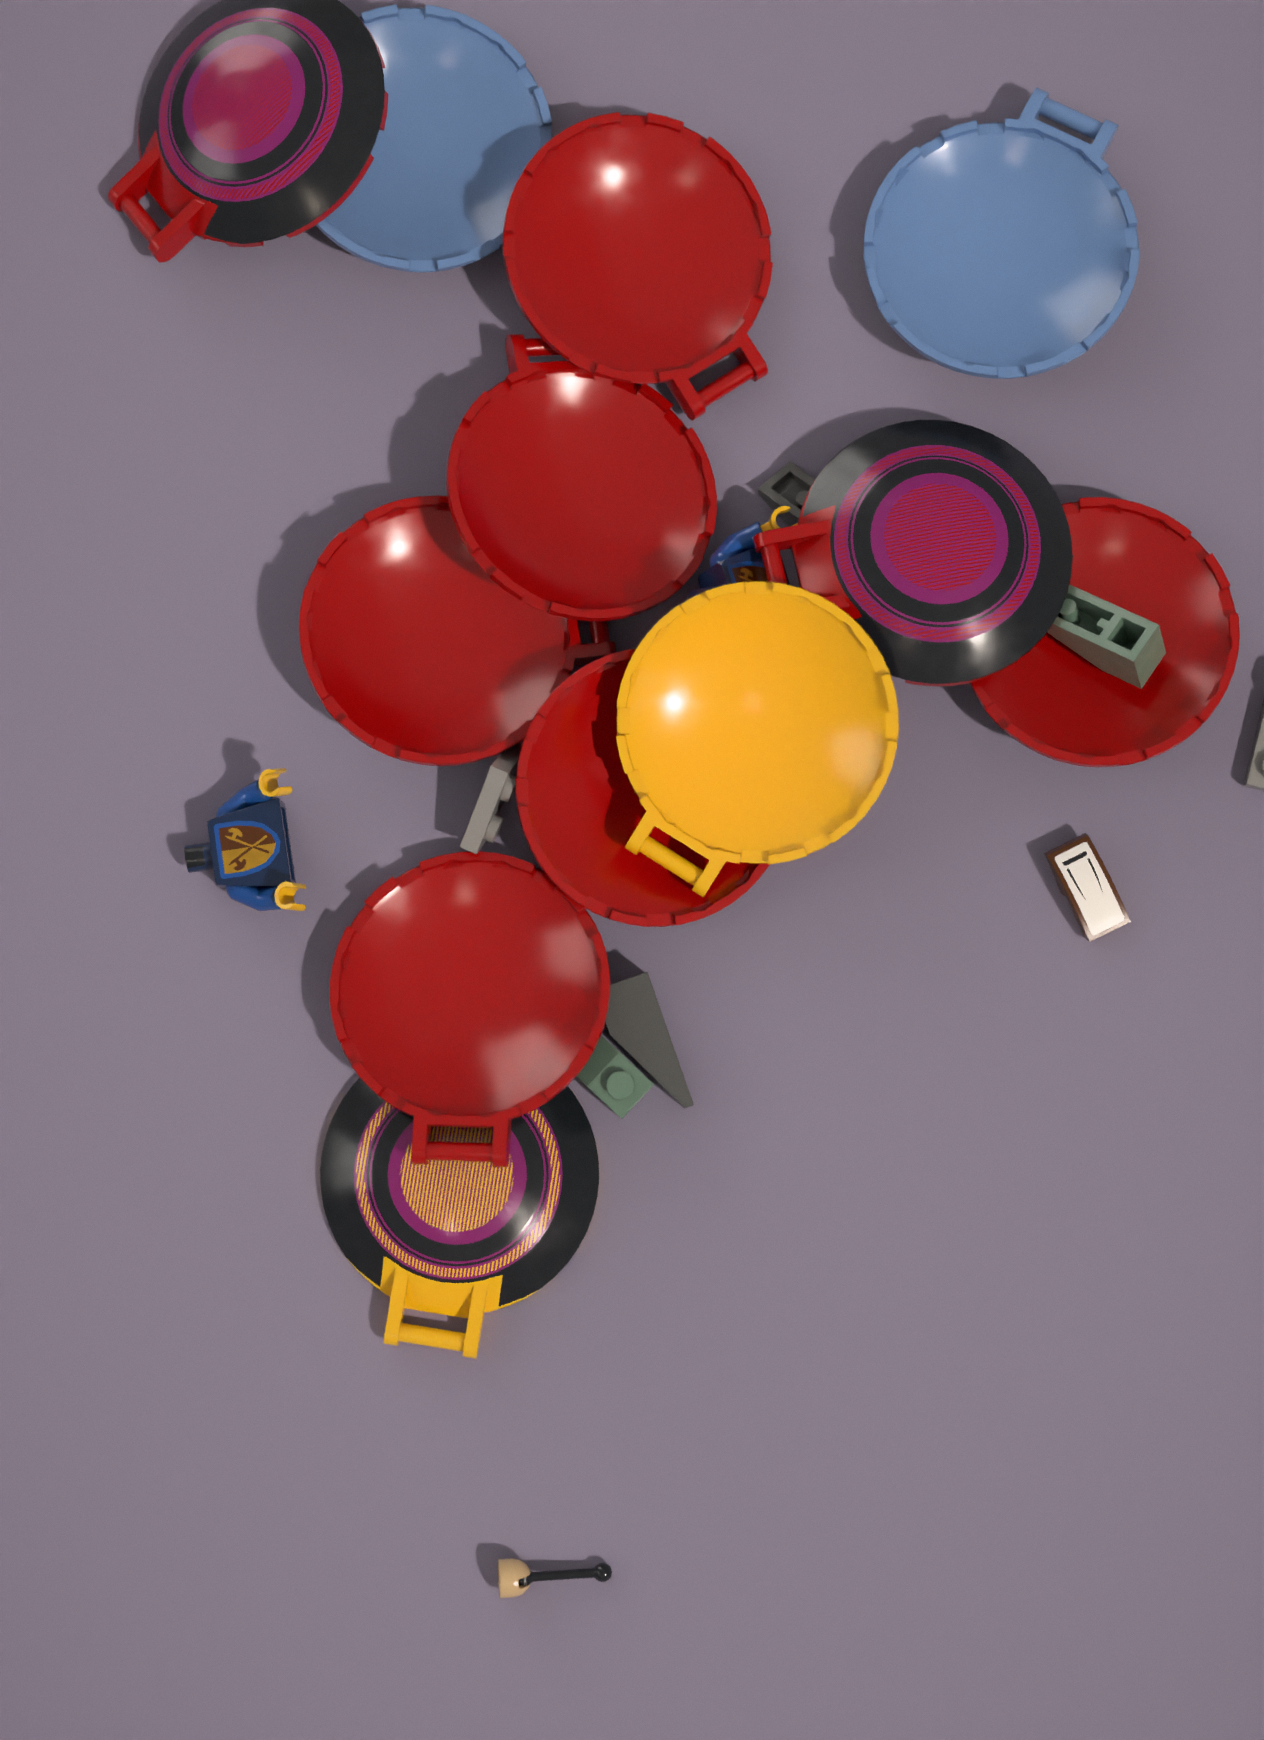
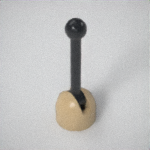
M513 1558L498 1559L500 1598H513L523 1595L534 1581L595 1578L599 1582H606L612 1576V1569L607 1563H599L595 1568L532 1572L521 1560Z

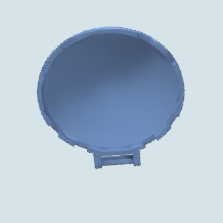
M391 5L361 13L359 19L371 32L385 64L383 69L384 87L389 95L384 131L379 130L376 142L370 153L374 159L363 179L350 196L316 226L335 244L352 255L384 268L422 273L445 271L474 263L503 246L505 213L516 182L538 150L552 139V119L542 87H538L535 79L526 67V61L508 41L485 24L465 14L432 5H426L425 8H398L397 5Z
M1036 87L1019 119L1005 118L1004 123L977 124V120L959 124L940 131V136L919 148L915 146L903 156L887 174L878 188L869 210L864 234V264L869 288L877 307L896 334L911 348L938 365L959 373L991 379L1028 377L1053 370L1078 358L1102 339L1116 323L1128 302L1137 276L1140 258L1136 227L1138 222L1133 205L1126 189H1121L1116 179L1108 171L1109 165L1103 160L1117 132L1118 124L1107 119L1102 123L1048 98V92ZM1042 115L1090 137L1094 141L1091 145L1039 121V116Z

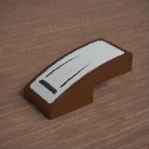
M1086 833L1044 853L1060 892L1067 897L1083 937L1091 942L1131 922L1101 857Z

